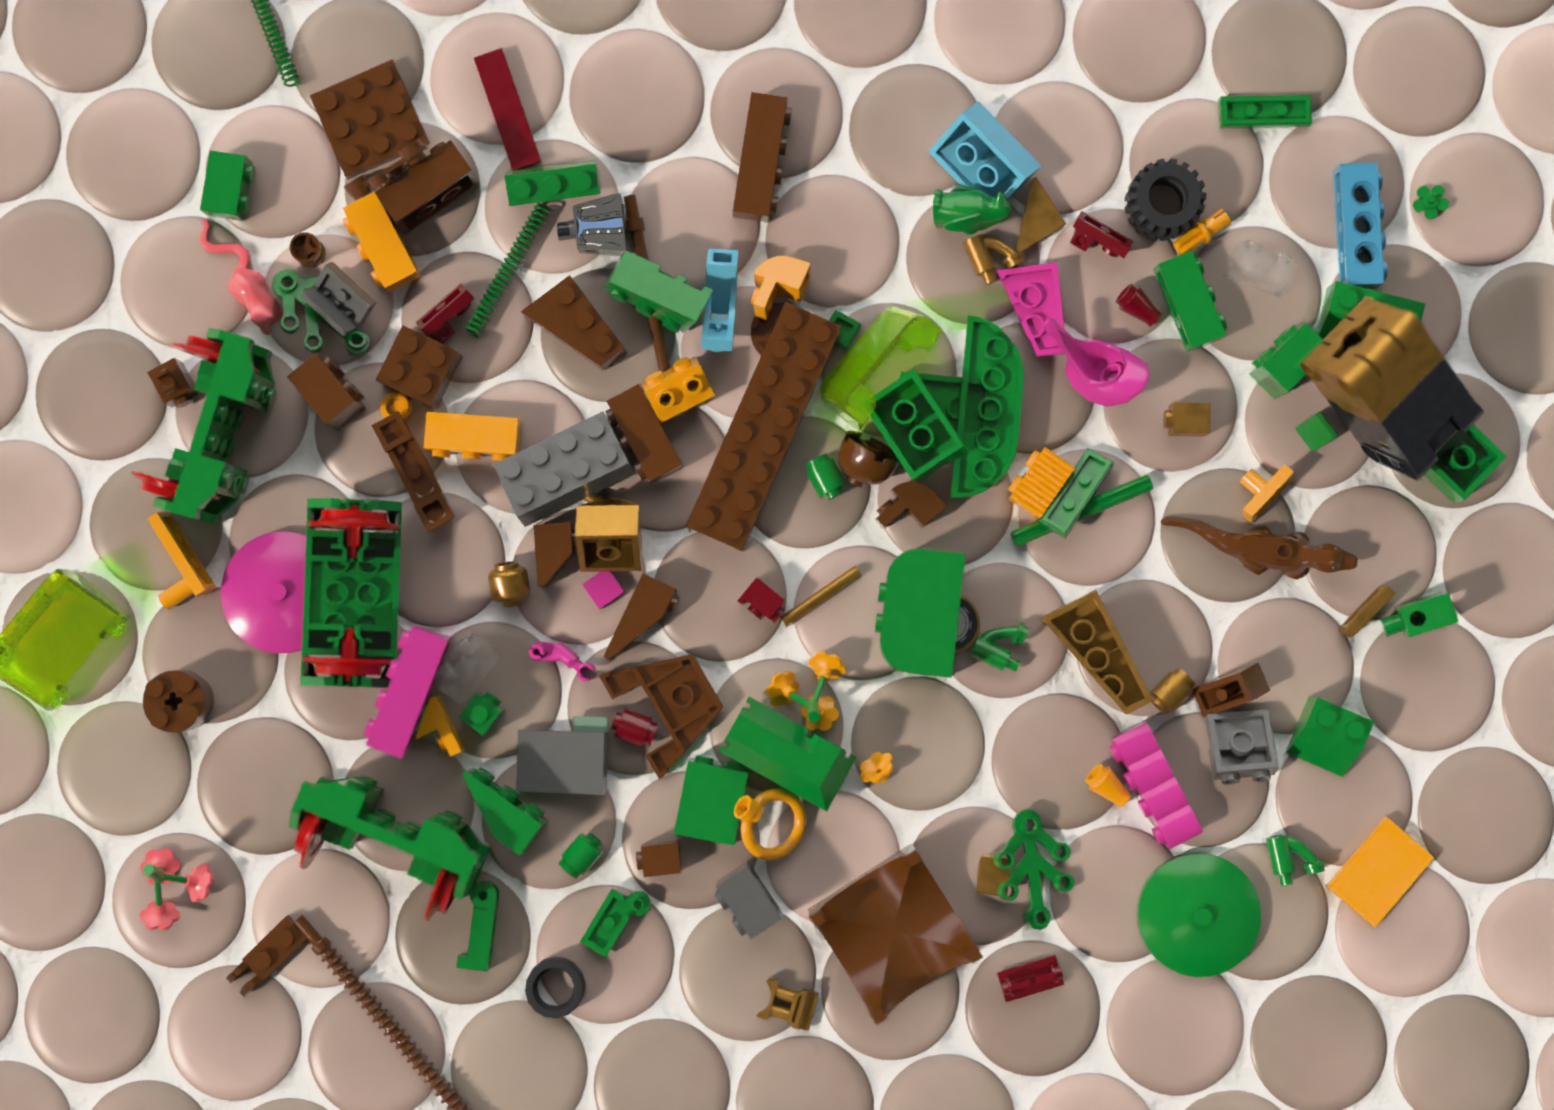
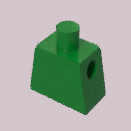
M1442 591L1394 607L1395 615L1380 619L1386 637L1403 632L1406 637H1413L1459 622L1449 593ZM1418 612L1419 621L1412 624L1410 616L1412 613Z

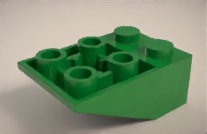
M471 768L464 771L462 775L493 837L519 856L528 850L548 820L543 817L545 812L531 802L529 805L521 802L518 799L520 794L508 785H504V787L497 785L493 782L495 776L484 768Z

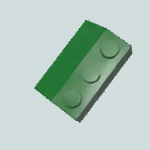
M1335 281L1327 287L1316 333L1324 339L1365 296L1394 308L1407 310L1420 321H1422L1426 303Z

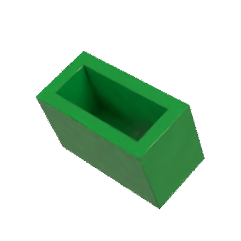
M209 150L200 210L204 214L217 218L237 221L244 220V214L249 212L251 203L250 196L248 195L249 183L253 184L255 179V166H253V162L247 156Z

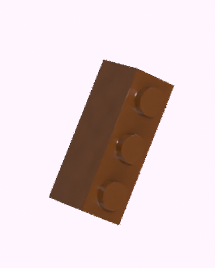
M639 384L606 401L610 409L605 412L613 427L619 425L624 435L620 437V440L626 452L629 454L633 451L639 462L635 463L634 467L642 480L648 478L649 482L653 484L683 468Z

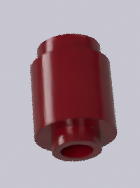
M625 708L623 714L620 712L616 713L611 729L616 731L614 735L616 738L642 747V744L650 747L658 723L653 722L651 717Z

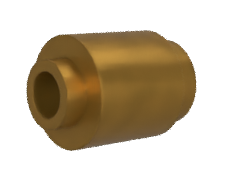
M1177 668L1174 672L1169 671L1150 692L1154 700L1151 703L1162 713H1165L1167 710L1174 713L1193 692L1192 688L1196 684L1180 668Z

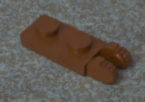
M289 915L285 916L242 959L243 962L227 976L226 979L232 983L248 967L256 974L240 990L243 997L251 992L261 981H265L307 940L295 926L294 920Z

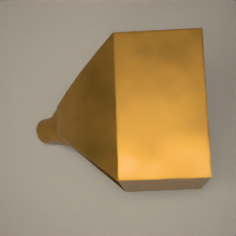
M595 493L584 498L587 503L578 505L576 511L575 538L580 572L642 571V532L639 505L623 499L605 498Z

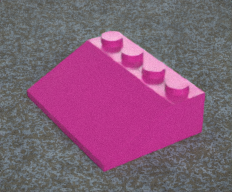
M412 626L410 632L404 630L398 644V648L403 649L399 661L392 660L386 677L391 678L387 690L381 689L375 703V707L380 708L376 720L369 719L363 736L368 738L366 746L402 759L411 743L450 643V636L417 626Z

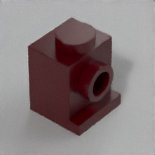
M757 577L737 600L741 605L747 601L750 603L747 609L760 620L766 616L773 623L786 610L782 606L785 600Z

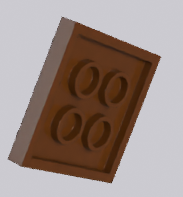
M393 59L309 95L347 180L399 158L398 151L417 139L420 140L422 145L430 144Z

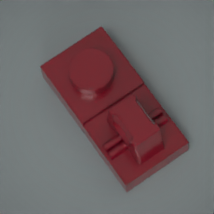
M1083 211L1080 212L1072 226L1075 228L1070 243L1083 251H1086L1096 240L1102 246V250L1108 255L1125 258L1133 244V240Z
M460 283L415 323L427 337L432 335L443 344L456 333L448 319L465 313L471 306L470 302L475 298Z

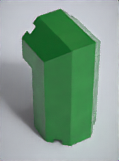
M749 696L746 702L751 705L750 708H742L724 740L730 743L727 747L722 744L719 751L827 812L857 757L850 753L849 757L846 758L845 749L815 732L812 733L811 737L807 736V728Z

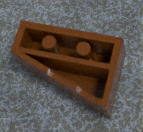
M570 275L521 311L526 319L548 332V334L564 343L602 371L627 354L624 346Z

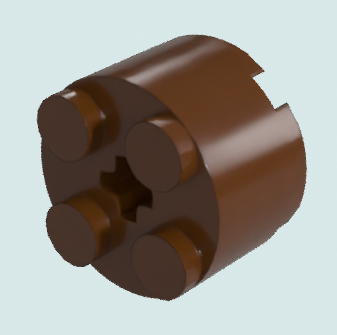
M187 670L166 671L157 675L146 684L143 694V709L150 724L166 732H182L198 728L211 713L214 705L213 691L208 682L198 674ZM182 697L183 702L175 705L174 700Z

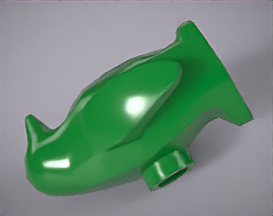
M961 186L954 188L951 192L944 193L938 189L934 193L933 219L936 228L944 226L948 231L971 235L1003 222L1011 215L1012 206L1002 192H998L997 197H993L971 186Z

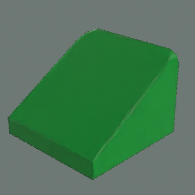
M1321 412L1311 415L1295 428L1312 451L1319 449L1337 437V432Z

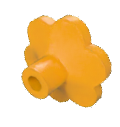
M881 752L873 753L868 760L861 763L860 770L862 772L860 779L864 783L870 781L873 784L886 782L890 777L889 774L893 771V765L891 764L893 761L892 755L890 753L882 754Z

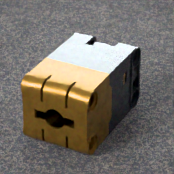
M1367 296L1300 363L1302 370L1321 391L1359 442L1364 453L1373 461L1416 481H1419L1438 461L1436 453L1456 433L1465 434L1484 414L1483 409L1470 395L1426 332L1423 323L1407 310L1394 308Z

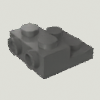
M1268 709L1207 714L1205 719L1210 743L1209 757L1213 780H1221L1222 784L1231 785L1240 782V778L1252 777L1253 782H1264L1270 780L1271 775H1275L1279 765Z

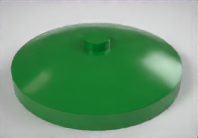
M1187 853L1165 861L1147 878L1138 898L1137 925L1145 946L1164 966L1186 976L1210 977L1232 969L1249 954L1260 931L1261 906L1253 884L1236 865L1212 854Z

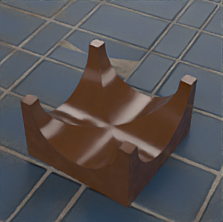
M909 844L808 908L810 920L837 956L876 1025L886 1020L889 1013L899 1003L925 984L958 966L967 963L974 964L983 958V955L912 844Z

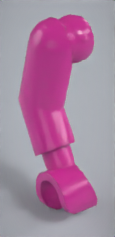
M536 642L529 648V655L533 660L561 661L570 669H575L580 680H592L584 676L583 669L588 667L591 670H596L595 665L580 661V657L565 644Z

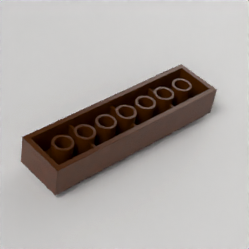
M788 302L784 303L688 519L687 528L743 552L841 332L840 325Z

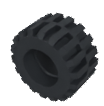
M1171 158L1169 162H1165V159H1158L1155 164L1152 162L1147 164L1132 180L1128 187L1129 190L1125 194L1124 201H1127V205L1124 208L1126 214L1130 213L1131 217L1128 219L1130 224L1133 225L1135 223L1138 226L1136 229L1138 233L1142 234L1144 231L1148 233L1147 238L1152 240L1155 237H1159V241H1166L1170 237L1173 240L1181 234H1185L1199 220V216L1205 208L1203 202L1207 199L1206 192H1202L1205 184L1203 180H1197L1196 177L1199 173L1195 169L1192 172L1187 169L1189 164L1186 162L1178 165V159ZM1157 185H1165L1174 189L1180 197V211L1174 215H1164L1157 212L1149 200L1150 189Z

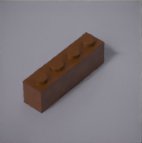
M751 92L733 205V217L769 223L770 214L776 215L778 197L773 196L775 185H781L783 167L778 166L779 155L785 156L788 137L782 136L784 125L790 126L792 108L787 107V97Z

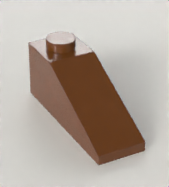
M642 573L603 657L612 659L662 620L667 612L672 614L680 598L675 595L677 589Z

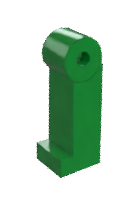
M482 881L474 885L470 892V900L474 906L467 954L461 953L458 955L456 968L487 972L491 968L499 904V889L493 882Z

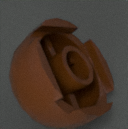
M847 431L838 450V462L844 473L848 475L847 480L853 485L863 487L864 484L877 485L889 479L900 462L891 447L874 437H871L870 441L861 439V432Z

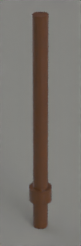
M624 196L628 217L625 223L627 232L632 237L635 255L648 260L643 235L645 225L643 218L639 216L636 196ZM652 316V318L648 317L658 369L663 373L671 368L661 320Z

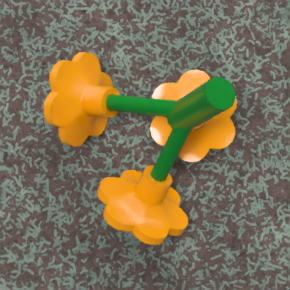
M819 651L808 662L819 680L814 695L808 701L797 694L799 683L795 680V674L791 671H786L784 674L776 673L772 678V683L766 688V695L770 698V704L774 707H778L781 704L788 705L793 700L803 705L801 715L806 719V727L810 730L819 729L826 732L832 728V722L837 721L840 715L839 711L835 708V701L832 697L820 696L825 682H828L829 679L838 680L840 675L846 673L847 668L841 663L842 660L839 656L834 654L828 655L825 652Z

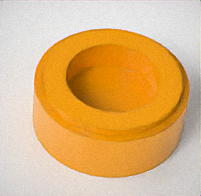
M392 392L382 399L380 411L384 418L399 411L406 421L412 413V404L404 394Z

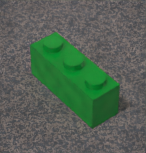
M597 159L507 171L504 175L509 206L598 195L601 192Z
M1193 251L1159 263L1153 270L1186 352L1188 353L1226 336L1227 324L1224 316L1216 311L1213 303L1216 302V297L1210 285L1206 286L1202 276L1205 271L1201 259L1195 257Z

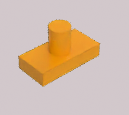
M1284 464L1267 482L1253 469H1250L1243 476L1240 483L1255 496L1243 508V517L1252 524L1293 480L1294 472Z

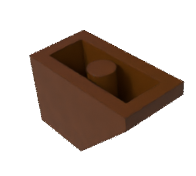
M571 522L533 525L537 582L539 587H547L575 555V547H577L576 529H573Z
M1259 662L1234 670L1192 688L1203 717L1207 716V714L1218 713L1251 702L1271 691Z

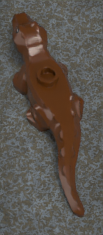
M1164 517L1160 521L1162 525L1182 527L1195 532L1218 550L1239 559L1243 563V567L1256 575L1264 573L1267 569L1282 571L1285 576L1291 579H1299L1305 575L1304 571L1307 567L1315 568L1325 573L1351 570L1357 567L1358 558L1355 555L1342 550L1334 544L1310 545V539L1303 532H1295L1287 536L1272 534L1269 528L1263 525L1238 534L1220 530L1195 519Z

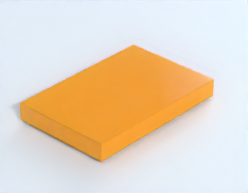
M1384 817L1329 881L1326 887L1375 928L1434 857L1388 817Z

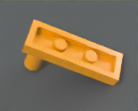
M169 511L156 512L147 518L184 577L158 595L161 604L170 610L192 594L195 596L208 595L217 589Z

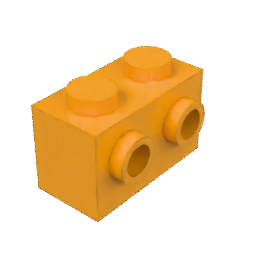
M695 356L692 358H682L673 364V368L663 373L662 371H656L648 375L645 379L646 381L641 383L660 423L715 396Z

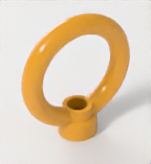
M781 788L769 789L760 793L754 799L745 795L738 800L734 808V816L742 821L741 837L748 851L759 859L776 860L788 855L796 848L804 835L806 811L799 797L789 790ZM772 801H783L791 807L794 813L793 830L787 840L781 845L773 848L763 847L757 843L754 837L753 824L761 818L763 806Z

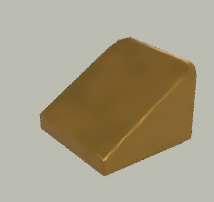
M981 856L977 871L976 893L998 896V886L1007 880L1010 875V869H999L994 864V857ZM1001 858L1002 865H1006L1008 859ZM1008 886L1005 888L1006 896L1008 895Z

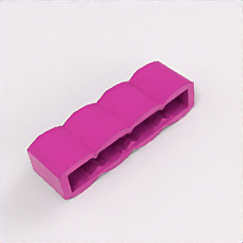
M1141 722L1110 738L1113 744L1109 747L1110 752L1117 763L1122 761L1127 771V773L1123 774L1124 779L1131 791L1134 789L1138 791L1141 798L1137 802L1145 818L1150 816L1153 820L1155 828L1151 830L1160 846L1165 844L1167 848L1172 849L1203 833L1148 724Z

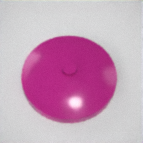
M272 532L258 536L243 545L234 554L226 567L221 584V603L225 617L234 632L246 643L257 649L271 653L302 651L306 556L305 535L293 532Z

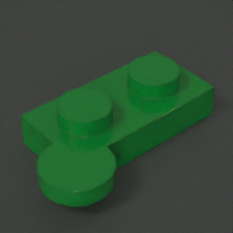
M612 887L580 942L602 956L607 957L631 915L642 916L648 912L651 906L649 896L642 891H635L626 896Z

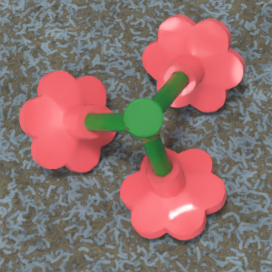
M162 848L160 851L151 849L146 853L145 861L141 864L140 871L147 876L148 882L154 885L155 901L149 903L147 909L140 912V920L144 922L146 929L155 930L159 928L160 930H168L172 927L173 922L180 919V912L175 909V904L162 900L161 883H182L184 887H187L192 902L198 903L201 899L208 897L209 887L213 883V874L210 873L208 864H201L200 867H195L192 870L191 875L186 874L182 877L175 875V872L180 868V861L173 857L171 849Z

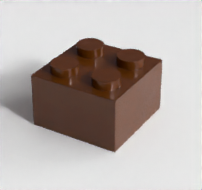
M402 325L376 381L437 410L463 356L458 351Z
M315 353L287 376L323 422L338 431L366 409L361 402L365 398L354 384L342 379L345 372L328 356L322 358Z

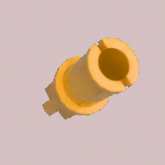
M1219 209L1201 223L1196 222L1192 230L1174 241L1173 246L1177 253L1182 255L1190 252L1203 242L1208 244L1214 235L1231 225L1230 217L1223 209Z

